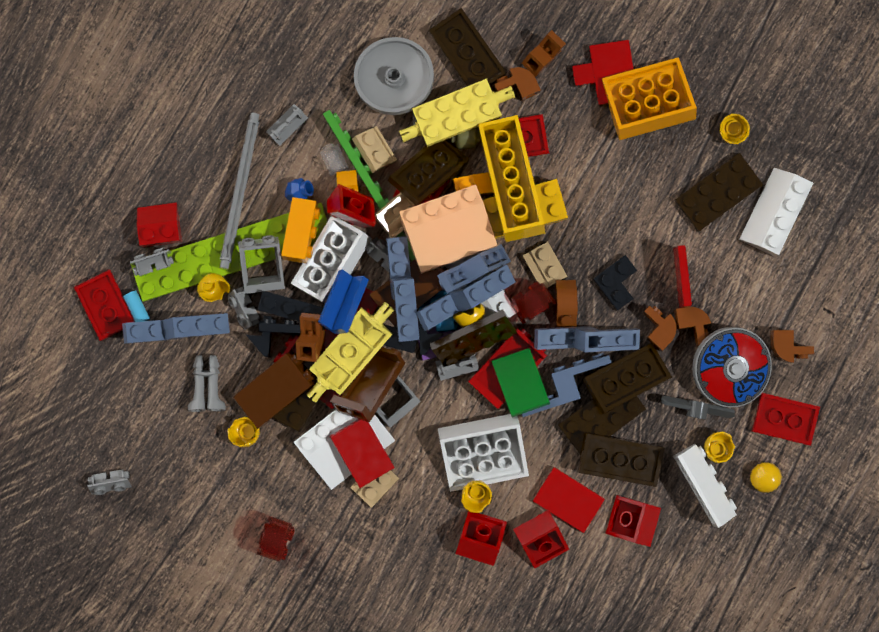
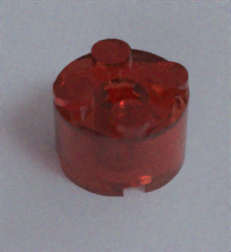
M537 281L528 287L529 291L524 295L520 292L511 298L512 303L510 305L522 324L526 323L525 318L528 317L531 320L547 310L550 302L552 305L556 304L555 299L544 282L540 284Z
M268 516L267 520L270 523L265 522L258 543L261 550L257 549L256 555L278 562L280 560L285 561L288 553V546L286 544L287 541H291L293 538L294 527H292L290 522Z

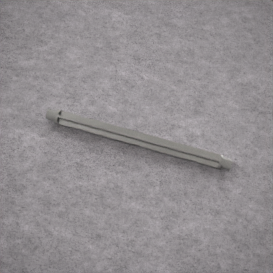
M251 113L250 120L247 122L245 142L220 257L219 268L228 270L229 263L232 261L234 242L259 126V114Z

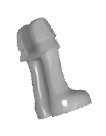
M197 355L193 364V368H195L193 371L195 389L193 400L188 404L189 412L206 411L204 377L208 378L207 410L226 411V405L219 399L218 374H220L218 367L220 365L216 355H210V370H203L202 355Z

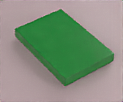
M530 348L492 361L511 417L550 404Z

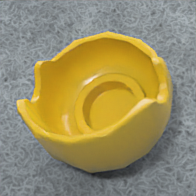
M730 114L724 117L720 123L719 132L725 142L739 144L744 142L749 136L750 125L742 115Z
M210 273L201 279L197 292L204 301L214 302L222 300L225 292H230V284L220 274Z
M480 303L464 313H456L453 315V319L464 328L483 319L485 308Z
M248 417L235 419L227 430L228 439L235 446L241 448L250 447L259 438L260 428L257 429Z
M723 431L713 433L704 443L706 456L715 463L727 462L732 457L735 449L732 436Z
M764 462L757 464L752 469L750 480L752 486L757 491L769 493L781 485L782 474L775 464Z
M481 480L470 481L462 489L461 502L469 512L480 513L486 506L490 505L492 491L489 485Z

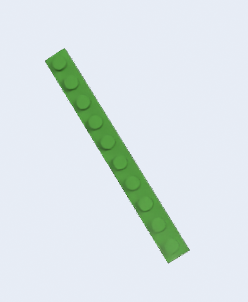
M330 110L323 113L325 120L381 210L389 203L388 198L383 199L380 194L383 190L377 181H372L370 168L367 164L363 165L359 158L362 155L357 147L352 148L349 143L352 139L347 130L342 131L339 124L342 122L336 112L332 114ZM402 231L396 237L406 236V233L404 234ZM408 241L409 259L412 262L415 256Z

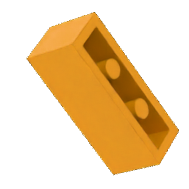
M292 197L281 254L283 260L307 264L308 258H312L313 247L311 246V241L315 239L317 227H314L315 220H319L321 211L316 201Z

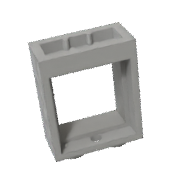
M268 235L262 237V239L245 238L238 242L245 294L285 289L278 237ZM274 247L278 275L248 279L244 251Z
M397 376L396 381L411 397V400L390 418L386 416L380 407L376 411L390 428L421 402L399 376Z

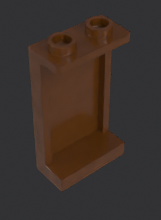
M416 259L410 263L411 277L414 279L417 309L442 290L437 275L448 270L446 267H439L421 274ZM389 279L370 294L379 308L384 302L389 304L384 312L390 306L395 310V301L392 299ZM394 311L388 319L395 327L397 322L396 311Z
M382 346L349 384L342 397L336 395L332 397L330 402L340 413L370 423L406 363L401 357V353L394 348L387 349Z
M293 351L286 353L233 397L257 429L267 424L271 418L317 383L313 372L306 369L302 360H297L296 353Z

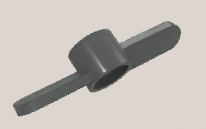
M662 396L661 402L665 405L687 409L686 416L704 420H706L707 414L725 418L735 417V410L670 396Z

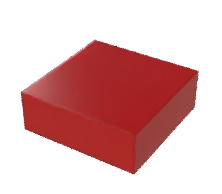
M592 63L572 66L575 87L595 84Z

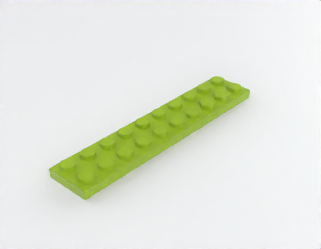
M318 203L321 211L319 220H315L314 227H317L315 239L311 241L312 247L328 222L322 203ZM289 213L237 229L232 261L229 263L228 270L219 268L225 233L171 250V253L167 254L168 257L172 256L174 261L171 267L157 271L155 264H152V273L135 276L142 302L198 285L201 279L210 273L220 274L223 277L242 271L238 242L245 238L256 240L268 235L278 237L280 253L282 254ZM274 247L244 251L247 269L276 260Z

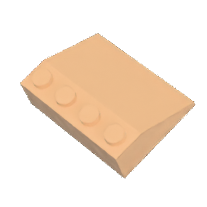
M476 185L399 212L401 223L421 274L498 246Z

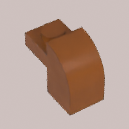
M551 30L521 64L536 77L560 54L566 43Z
M521 67L509 69L511 77H501L494 84L496 92L509 86L512 88L516 87L521 101L535 96L541 91L535 76L527 69Z
M556 280V326L575 327L577 326L578 315L576 280Z
M648 306L642 313L657 327L646 338L658 350L663 351L675 337L676 322L671 314L662 318L663 313L656 306L653 308Z
M697 307L675 309L677 330L693 327L696 347H698L708 336V330L704 329L703 325L711 324L709 316Z
M302 313L300 315L301 335L296 341L297 360L317 362L322 353L325 329H322V325L318 322L319 314Z
M794 330L770 331L771 349L779 360L786 363H794V355H796V359H808V355H814V346H794Z

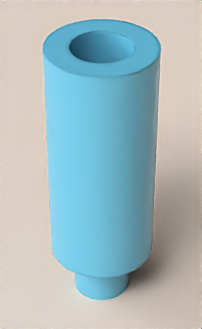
M136 290L123 296L135 322L150 320Z

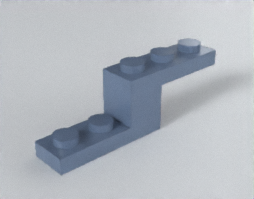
M407 236L386 238L391 295L395 301L398 341L419 340L415 286L410 272Z
M502 244L437 275L439 284L446 293H450L508 264L511 260Z
M506 264L474 283L467 284L448 293L417 311L416 315L424 331L458 312L474 308L516 282Z
M228 313L173 317L165 320L122 324L124 344L230 333Z
M591 326L536 328L534 349L575 348L583 352L639 350L640 329L599 330Z
M601 353L592 356L593 360L586 363L584 359L573 362L574 367L566 369L565 365L555 368V373L550 375L558 397L554 398V395L548 396L549 405L521 414L522 417L580 399L573 375L611 363L609 355L604 357V354Z

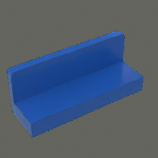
M339 270L318 320L319 324L334 334L348 333L369 279L365 276L353 277L346 271Z

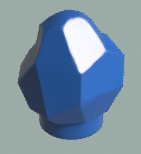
M302 178L292 180L287 183L285 197L291 202L292 197L307 199L314 193L313 185L309 180L304 181Z

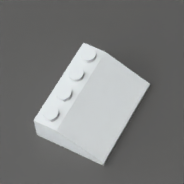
M337 410L333 411L294 441L304 457L331 490L349 477L351 472L331 440L330 435L358 420ZM374 415L369 424L385 449L395 439L378 417Z
M511 414L438 428L450 492L462 490L470 481L481 480L486 484H492L529 476L518 416L511 417Z

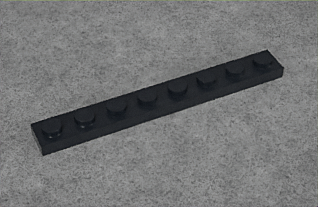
M266 291L262 292L258 306L259 311L300 322V315L302 313L321 315L324 308ZM384 324L393 333L384 345L414 354L417 340L399 342L397 328Z

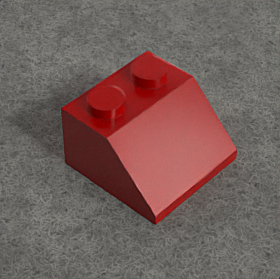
M338 184L327 199V213L361 228L374 227L376 224L374 199Z
M177 202L137 208L139 246L144 248L182 242Z
M616 495L606 534L651 547L661 508Z
M549 510L513 529L534 569L570 550Z
M468 511L455 554L494 566L507 522L481 513Z

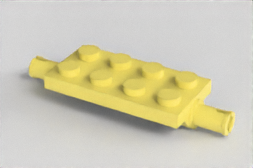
M484 79L412 108L417 122L413 126L399 130L403 142L420 136L424 138L427 147L476 128L480 123L502 117L498 107L499 104L515 98V94L511 86L494 93L487 79Z
M384 302L374 316L361 307L355 314L348 333L338 334L320 355L317 362H314L309 368L317 376V383L306 394L311 398L316 393L312 401L317 402L327 389H332L341 395L393 333L383 324L392 312L395 311L390 306L384 312L389 304Z

